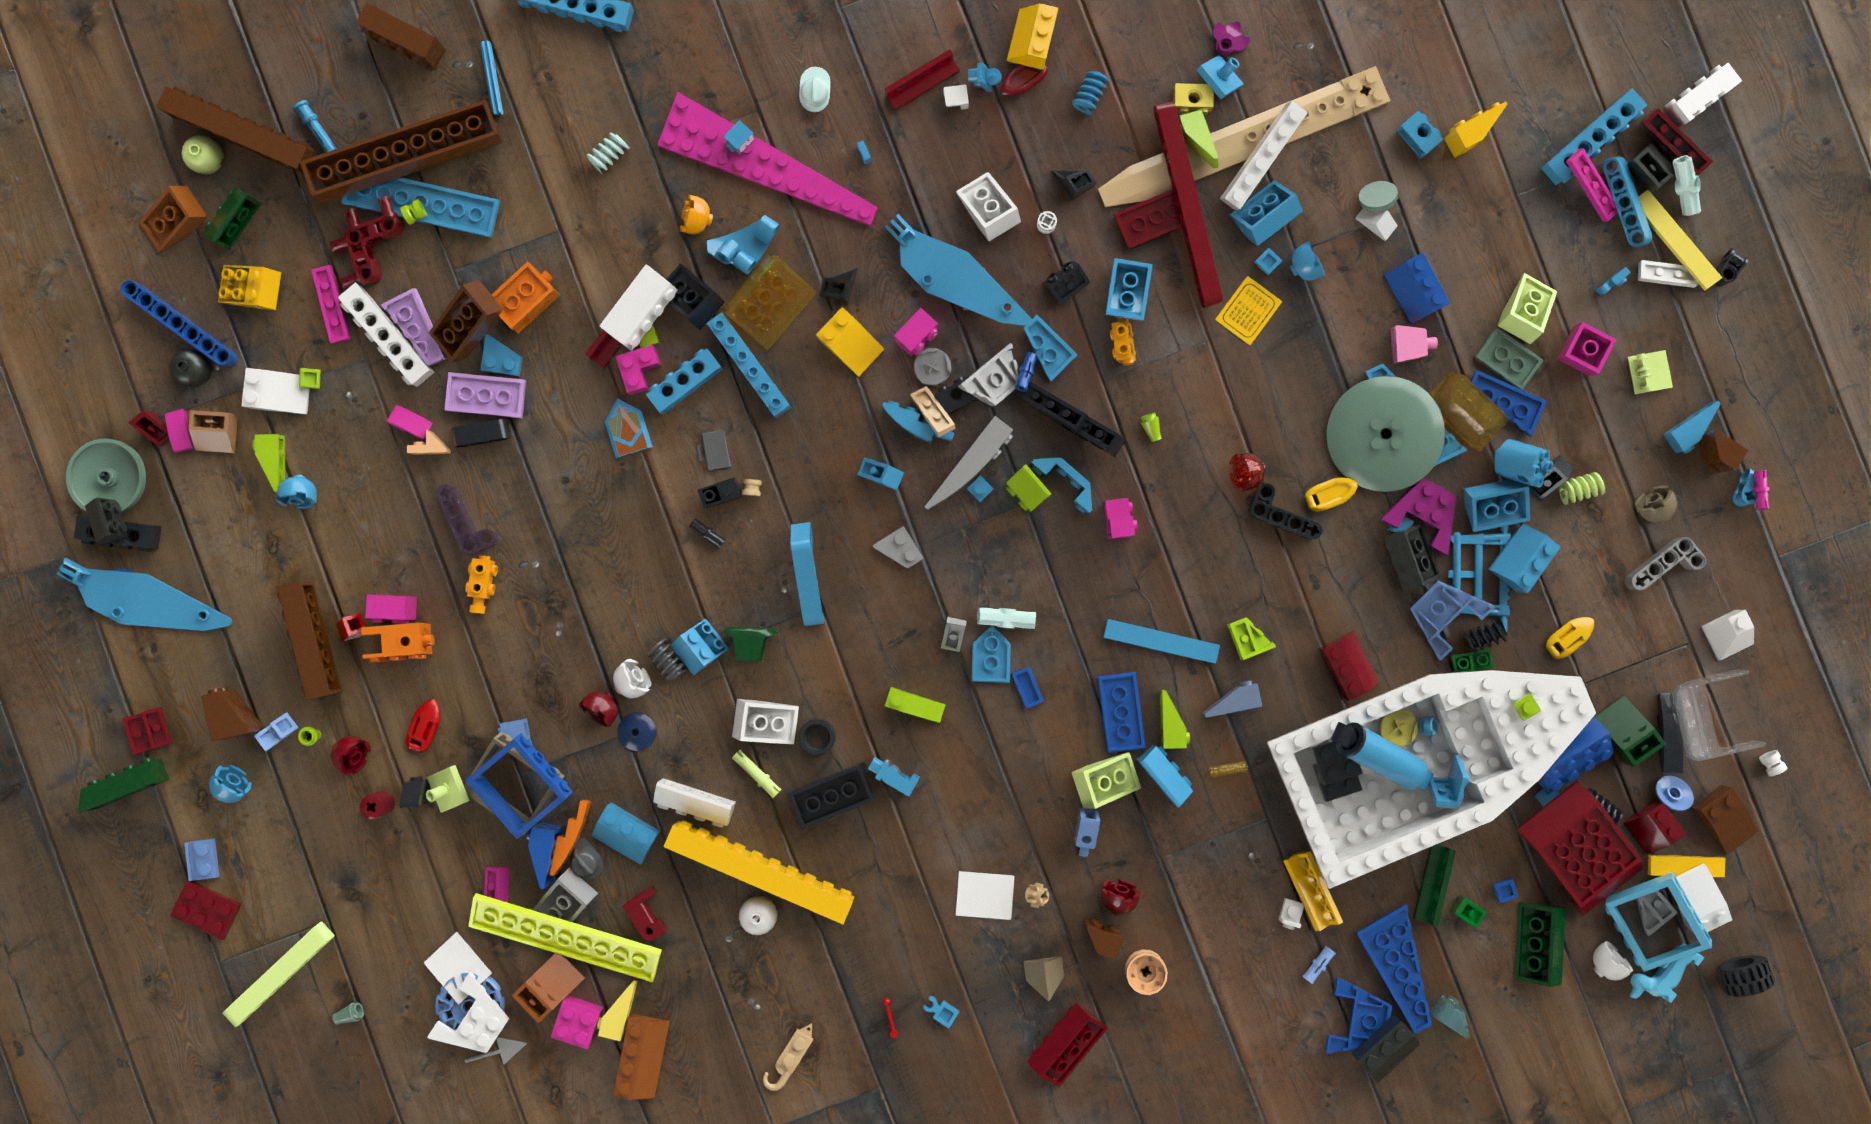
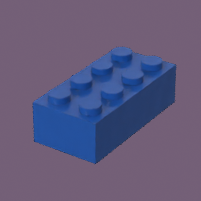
M1596 718L1590 720L1537 783L1547 794H1550L1553 791H1558L1567 782L1574 781L1585 771L1593 769L1601 761L1609 759L1614 754L1610 732Z

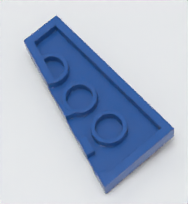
M1478 370L1474 371L1467 387L1468 390L1529 437L1533 435L1546 405V400Z

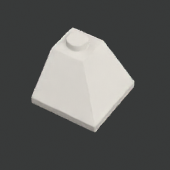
M1733 610L1701 626L1718 661L1754 644V625L1746 610Z

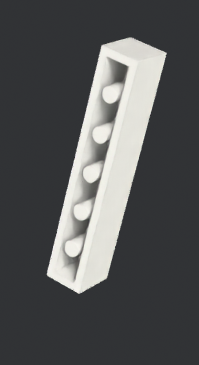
M1293 101L1285 104L1220 197L1221 201L1234 210L1241 209L1308 113Z

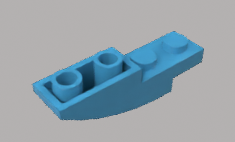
M894 401L883 402L882 406L895 423L910 434L929 443H932L934 436L938 437L926 420L919 422L920 413H917V409L908 406L906 409L901 408L899 403ZM950 431L938 438L952 442L954 433Z

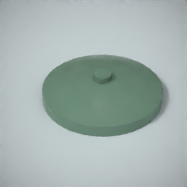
M97 439L84 444L73 454L66 470L68 492L73 501L85 511V505L94 498L99 497L116 500L121 507V513H123L138 502L146 484V470L139 454L128 444L113 439Z

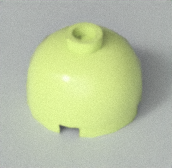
M192 136L182 147L183 161L194 172L209 175L221 167L220 163L224 159L223 148L209 136Z

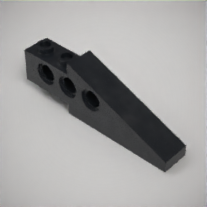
M1030 381L1026 391L1018 390L1015 394L1016 397L1069 432L1114 458L1125 443L1120 434Z

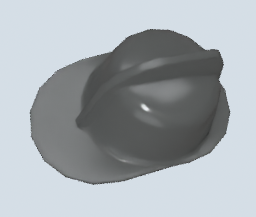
M581 837L566 861L574 873L586 880L599 876L604 866L600 854L590 842Z

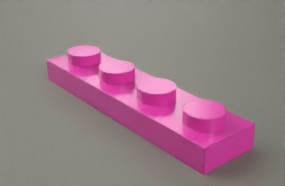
M1584 148L1578 149L1566 162L1601 220L1608 222L1618 212L1613 197Z
M326 265L311 269L330 343L336 344L351 340L344 310L340 305L342 302L338 298L340 294L333 267Z

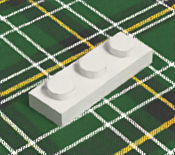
M1641 260L1638 263V281L1692 288L1698 285V282L1683 265Z

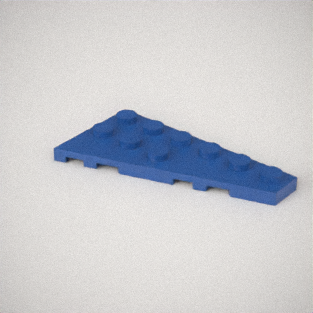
M1404 903L1357 930L1355 933L1413 1033L1417 1034L1431 1026L1432 1022L1425 998L1417 950L1407 912L1408 908L1407 904Z

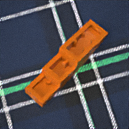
M580 801L577 818L572 817L568 820L566 835L557 836L550 875L558 874L575 848L586 823L591 801Z

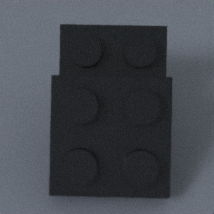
M1331 741L1312 747L1317 762L1313 764V768L1325 802L1363 790L1358 775L1363 774L1361 766L1352 759L1341 755L1336 748V743Z

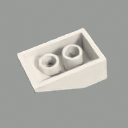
M989 172L956 191L975 224L988 241L1021 222L1018 208Z
M246 368L241 406L250 409L307 415L310 389L299 388V375Z
M737 699L732 737L739 741L794 744L799 706Z
M1704 863L1676 877L1707 932L1732 921L1728 905ZM1678 906L1685 927H1687L1694 934L1692 928L1690 927L1688 921L1686 920L1684 914Z

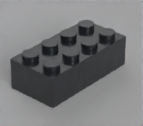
M861 763L788 792L802 829L875 800Z

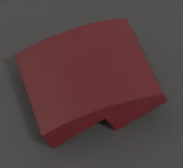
M162 707L122 718L133 755L172 744Z

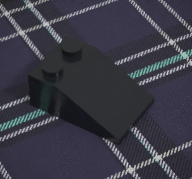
M681 263L666 279L678 290L674 298L668 303L699 330L704 327L725 303L714 290Z

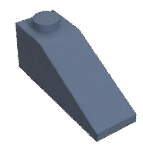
M1252 680L1240 682L1241 686L1234 687L1206 709L1202 716L1208 718L1262 707L1258 684L1252 683Z

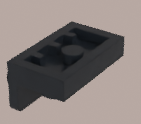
M1075 261L1065 263L1061 270L1050 274L1046 278L1047 280L1043 282L1059 305L1091 283L1080 264Z

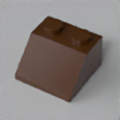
M1717 429L1705 431L1698 442L1702 462L1714 473L1736 470L1749 451Z

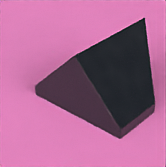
M1086 168L1083 170H1051L1072 201L1097 184Z
M858 268L831 278L824 277L819 296L848 304Z

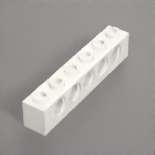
M355 282L338 297L342 302L340 304L347 313L351 312L354 316L352 320L360 328L363 327L367 331L365 333L367 338L379 345L377 347L378 351L383 356L387 355L390 358V365L396 371H401L403 374L402 379L409 386L412 384L418 387L435 373L430 366H427L410 342L361 285ZM361 303H363V304H364L363 310H361V311L358 312V310H357L358 305L361 304ZM375 317L376 323L370 326V320ZM388 332V338L383 341V333ZM400 346V353L398 355H395V348ZM412 361L413 367L407 370V363Z

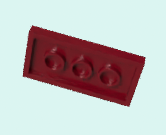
M1173 190L1116 212L1113 215L1128 250L1182 228Z

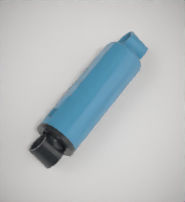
M1338 722L1330 738L1332 742L1336 743V748L1341 755L1352 759L1359 765L1369 768L1408 790L1419 788L1426 791L1434 775L1427 770L1423 760L1389 742L1377 733L1368 730L1359 723L1352 722L1345 725Z

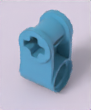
M1750 468L1746 469L1741 475L1738 486L1732 496L1734 504L1739 507L1756 502L1755 493H1753V488H1755L1754 470Z

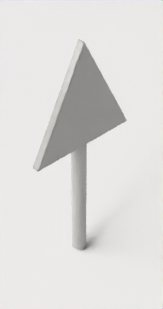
M497 1037L499 1050L467 1058L464 1062L468 1063L500 1053L504 1065L527 1043Z

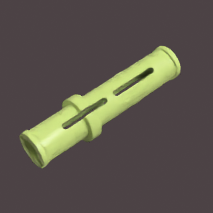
M741 750L732 757L758 783L757 786L762 787L772 798L782 790L769 778L768 774L762 772Z

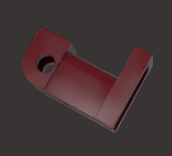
M653 885L622 906L641 937L647 941L658 938L668 930L662 918L656 919L645 901L657 892Z

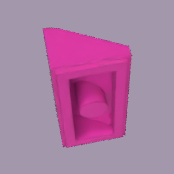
M486 866L484 896L508 903L509 867Z

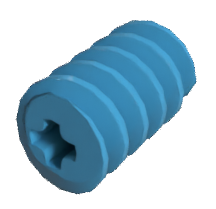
M1097 71L1087 72L1086 78L1082 82L1083 85L1079 88L1080 92L1076 94L1077 99H1074L1072 102L1073 106L1085 114L1092 115L1090 109H1096L1093 102H1100L1096 96H1103L1099 89H1106L1107 87L1103 82L1108 83L1110 79Z

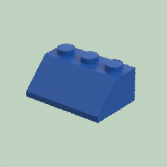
M1424 253L1383 274L1410 325L1450 304Z

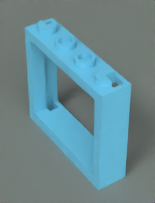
M1673 872L1606 898V905L1604 907L1609 916L1612 915L1615 920L1614 926L1616 930L1623 934L1625 946L1628 950H1632L1636 965L1641 966L1644 972L1712 948V939ZM1668 887L1698 941L1646 959L1616 906Z

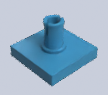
M1218 55L1196 70L1220 99L1238 90L1243 85V82L1234 73L1239 67V62L1233 57L1226 63Z

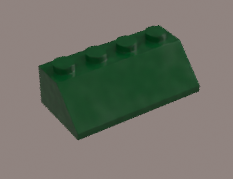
M153 757L142 760L139 766L135 767V764L123 768L124 772L117 774V772L106 775L105 780L99 781V779L88 782V787L80 790L79 813L102 808L170 780L162 759L154 760Z
M1519 902L1514 980L1548 987L1562 985L1566 907Z

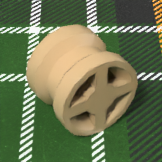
M743 479L744 489L741 495L761 496L759 487L762 485V481Z

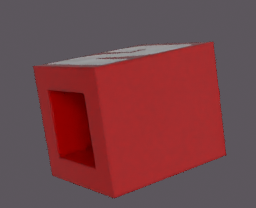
M361 613L341 618L337 622L336 626L342 642L362 636L361 627H365Z

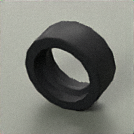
M815 718L802 726L798 738L804 751L818 756L825 754L832 748L836 735L833 726L828 721ZM812 726H822L828 732V742L821 748H813L807 743L806 733Z

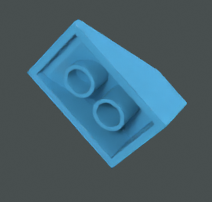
M1114 259L1105 315L1144 321L1153 264Z

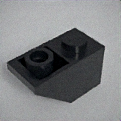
M734 477L698 489L703 508L727 503L743 497L737 479Z

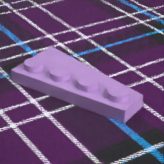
M412 288L381 304L384 310H387L391 315L394 323L401 328L404 336L413 344L414 349L427 366H433L447 359L444 351L429 334L433 325L417 289Z

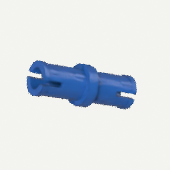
M1027 352L1023 365L1019 368V377L1015 388L1019 391H1026L1030 377H1033V368L1037 359V355Z

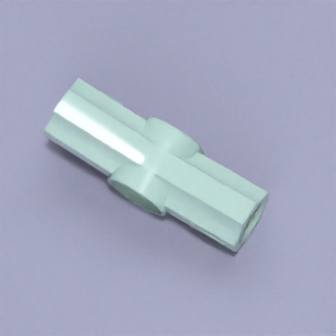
M1688 155L1680 156L1673 161L1676 175L1675 191L1680 196L1682 215L1690 216L1701 212L1699 200L1701 183L1699 176H1695L1692 158Z
M978 608L977 624L995 625L1002 628L1020 627L1035 629L1036 612L1016 611V609Z

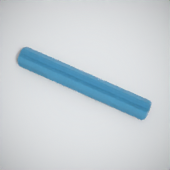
M482 41L480 46L492 114L494 116L503 115L492 44L490 41Z

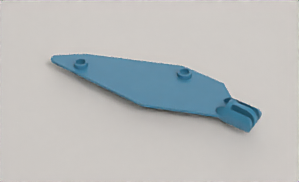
M899 214L896 215V218L906 227L905 230L893 219L890 221L901 233L899 236L888 225L885 226L900 243L901 266L927 293L1001 323L1023 326L1031 325V317L969 252L913 230ZM1007 305H1011L1009 311H1005Z
M64 558V564H61L60 571L56 574L78 585L87 607L120 624L200 631L227 627L232 624L230 617L148 574L87 569L68 558Z

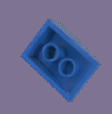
M540 822L528 830V848L540 889H545L553 882L554 876L550 875L557 836L562 835L563 826Z

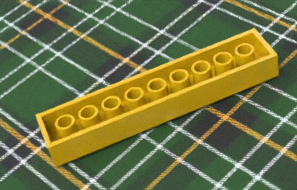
M677 821L672 826L664 844L665 848L844 924L854 900V896L851 895L852 892L843 888L841 890L833 888L834 884L828 881H823V883L817 881L816 877L809 873L803 875L798 872L799 869L788 865V867L780 865L781 862L777 859H766L762 853L755 850L750 852L740 843L727 842L728 839L724 836L717 835L715 837L705 828L700 827L697 829L692 827L693 824L689 821Z

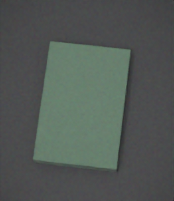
M1499 327L1493 330L1473 358L1502 380L1521 390L1524 389L1544 361Z

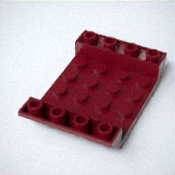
M1577 780L1516 828L1524 840L1535 848L1571 896V902L1581 916L1586 915L1643 869L1642 859L1604 807Z

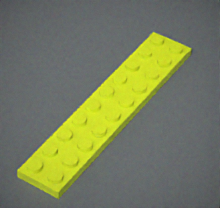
M477 893L473 897L468 927L649 982H653L655 979L662 949Z

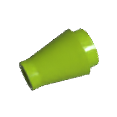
M1155 412L1140 417L1142 421L1140 423L1150 441L1154 442L1162 439L1159 417L1156 416Z
M304 727L298 734V739L304 746H311L321 738V732L312 727Z

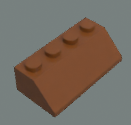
M632 1014L629 1017L613 1096L631 1100L655 1098L670 1021Z

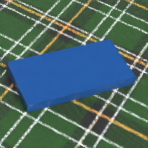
M1136 672L1097 676L1107 753L1146 748Z

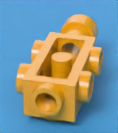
M1116 317L1117 322L1112 323V329H1110V337L1112 341L1114 340L1115 348H1112L1113 357L1123 366L1133 365L1134 361H1136V352L1134 350L1131 323H1129L1128 318Z
M479 555L478 559L472 558V562L468 565L470 577L469 581L466 582L465 591L468 597H473V602L469 609V612L485 614L486 606H484L485 599H490V596H493L495 593V584H492L493 576L496 577L498 566L495 565V561L490 560L489 556ZM480 565L483 566L482 572H478ZM477 584L481 587L479 591H476Z

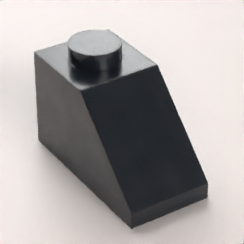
M1560 455L1552 460V470L1546 473L1540 488L1528 485L1529 490L1540 500L1544 499L1568 480L1573 467Z
M422 776L410 777V781L404 782L399 803L400 808L416 807L429 803L426 798V792L429 790L427 779L422 780Z

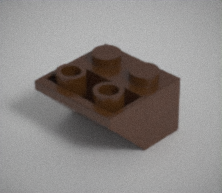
M1090 917V919L1084 918V924L1097 954L1116 961L1124 942L1119 928L1108 924V927L1104 926L1100 920L1094 917Z

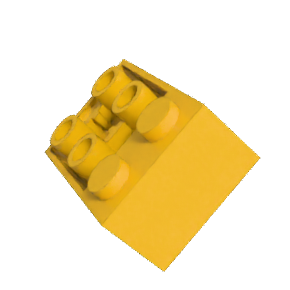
M1496 102L1483 113L1479 111L1466 122L1462 120L1448 130L1449 134L1444 140L1454 158L1470 151L1484 139L1506 107L1507 102L1502 104Z
M223 265L218 303L276 310L282 272L265 267Z

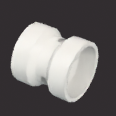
M1050 211L1041 213L1037 221L1038 230L1043 234L1053 232L1057 223V217Z
M1778 750L1769 751L1759 757L1761 763L1766 766V772L1769 776H1776L1787 770L1786 764L1780 760L1781 756Z

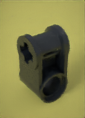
M1734 248L1728 250L1716 269L1722 276V279L1716 282L1715 285L1724 286L1735 281L1741 270L1748 263L1749 258H1743L1735 252Z

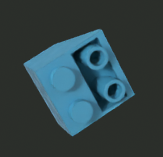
M704 619L680 635L670 645L693 676L729 649L707 619Z

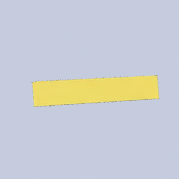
M1647 190L1641 194L1639 199L1648 224L1704 291L1722 279V276L1652 193Z

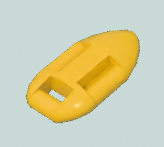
M1333 478L1310 488L1305 494V500L1311 511H1325L1348 501L1355 494L1358 483L1350 478ZM1314 494H1315L1316 499H1317L1318 504H1319V505H1317V506H1316L1315 501H1314L1313 496H1312V495H1314Z
M1590 617L1576 618L1554 632L1546 642V649L1554 659H1563L1586 643L1593 631L1594 619ZM1557 643L1562 651L1559 652L1554 644Z

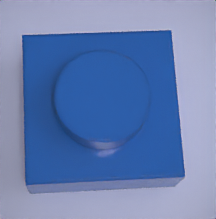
M1512 878L1492 883L1499 903L1519 897Z

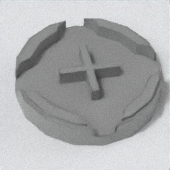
M927 348L918 354L914 361V373L922 384L938 386L949 378L951 361L945 352L937 348Z

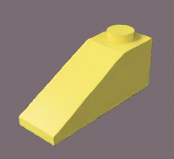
M634 980L605 1013L603 1018H599L597 1029H599L598 1036L621 1041L624 1038L638 980Z

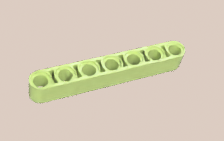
M322 921L318 923L222 1014L235 1028L238 1027L335 935Z

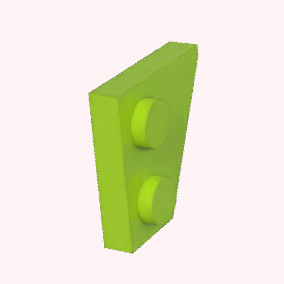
M1247 617L1227 624L1240 660H1245L1276 647L1273 642H1270L1264 636L1261 630L1254 627Z

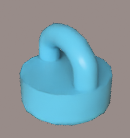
M1434 716L1421 717L1418 721L1419 731L1423 735H1436L1439 728L1437 718Z

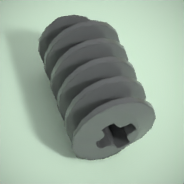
M663 639L650 649L647 656H655L652 663L659 662L656 668L658 670L664 668L661 675L668 674L666 681L669 682L677 679L688 668L681 669L684 663L677 664L679 656L672 657L675 651L668 652L670 644L663 646L666 640Z

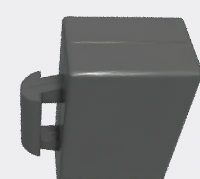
M725 431L702 433L703 443L696 446L698 462H706L708 471L730 468ZM701 447H704V452H705V458H704V459H702V456H701V450H700Z

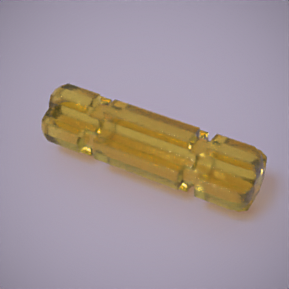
M1246 761L1209 768L1211 777L1248 770Z

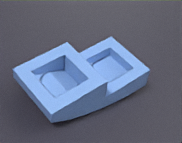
M286 712L254 735V737L267 752L297 730L298 726Z

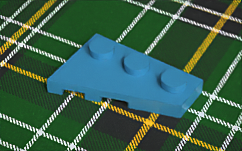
M1038 315L1032 319L1031 325L1023 328L1050 382L1078 355Z

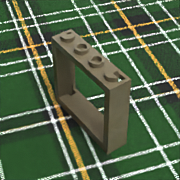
M503 732L495 736L472 774L491 759L499 747L504 748L513 740L512 737ZM514 747L508 751L509 754L534 770ZM555 768L556 771H557V774H558V775L562 778V780H563V778H564L565 776H564L563 774H561L560 771H559L557 768ZM465 783L464 788L467 795L492 812L473 789ZM549 787L530 818L512 805L510 806L527 823L546 807L554 792Z

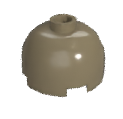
M1669 486L1654 487L1653 492H1650L1647 496L1643 493L1636 500L1635 506L1638 513L1649 522L1668 521L1677 509L1676 495Z

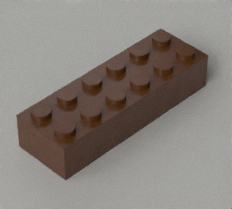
M299 581L277 587V598L283 607L282 617L288 626L287 636L293 645L292 655L298 665L297 674L303 684V696L307 700H314L343 693L314 582Z

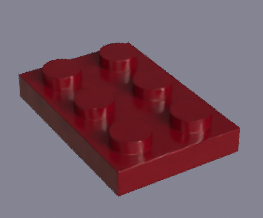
M187 880L170 916L220 940H224L240 909L241 903L194 881Z

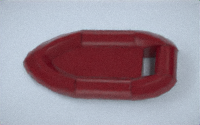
M1019 64L1005 76L1000 88L1001 94L1014 96L1025 93L1044 79L1048 72L1047 65L1045 64L1044 70L1040 69L1041 71L1038 73L1033 67Z

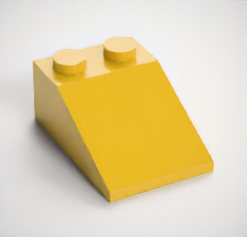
M843 307L816 334L817 339L858 377L885 350Z

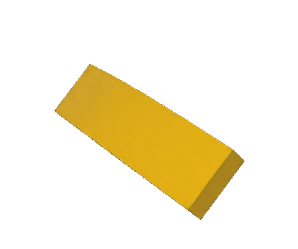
M1648 855V875L1663 876L1673 872L1677 877L1704 863L1712 877H1725V858Z

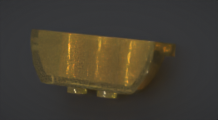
M1449 372L1429 392V395L1438 405L1443 420L1477 452H1480L1508 422L1507 415L1465 375L1458 372Z

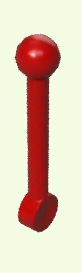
M885 998L883 1004L886 1006L890 1023V1036L896 1038L898 1032L894 1028L889 1006L890 999Z

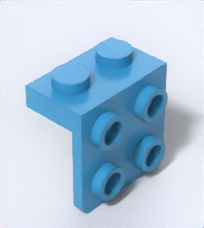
M1454 755L1448 778L1432 777L1428 785L1435 807L1459 809L1460 802L1464 800V788L1469 783V776L1464 770V763L1461 762L1459 755Z

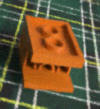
M527 261L492 294L494 299L503 308L499 317L519 334L560 296L549 283L554 278L546 270L540 274Z
M409 623L361 627V635L381 636L382 653L362 655L363 659H370V662H388V658L389 661L407 660V656L408 659H426V655L432 654L434 636L431 634V624Z

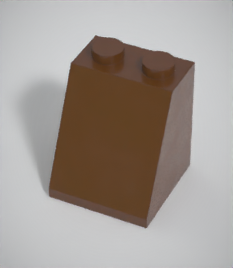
M228 687L208 690L207 695L201 696L211 742L254 733L264 729L263 725L236 690H228Z

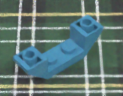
M1062 458L1034 459L1031 462L1033 466L1031 469L1039 476L1041 474L1046 476L1054 465L1057 466L1056 471L1063 477L1067 475L1072 479L1070 483L1078 490L1080 488L1083 489L1074 500L1076 503L1075 507L1083 514L1084 512L1089 514L1092 511L1090 482Z

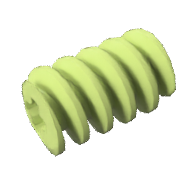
M1596 472L1590 473V475H1583V477L1578 476L1575 479H1568V481L1559 486L1560 497L1565 505L1568 504V499L1572 503L1576 502V497L1579 501H1582L1583 494L1586 499H1589L1591 494L1594 497L1598 496V491L1601 495L1605 493L1604 482Z

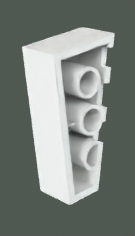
M1729 63L1723 67L1720 65L1716 66L1709 72L1711 75L1708 78L1703 76L1694 83L1696 85L1695 88L1692 90L1687 88L1679 94L1681 97L1679 100L1673 99L1664 106L1666 109L1663 113L1678 128L1694 119L1695 116L1703 112L1717 101L1719 97H1722L1742 81Z

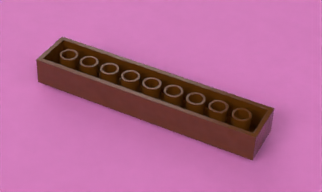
M485 99L300 161L311 196L318 204H322L503 142L491 109Z

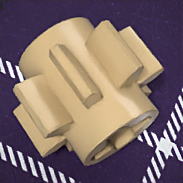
M1040 883L1030 884V887L1025 892L1026 902L1031 903V907L1039 908V906H1044L1049 899L1048 889L1043 888V884Z

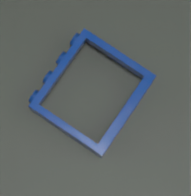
M522 733L465 780L516 839L539 822L573 792L567 785L568 783L557 774L556 769L546 762L543 754L537 751L531 745L530 740H527ZM513 747L558 796L527 823L520 818L482 775L483 772Z

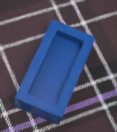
M1029 666L1011 673L1026 709L1044 702Z

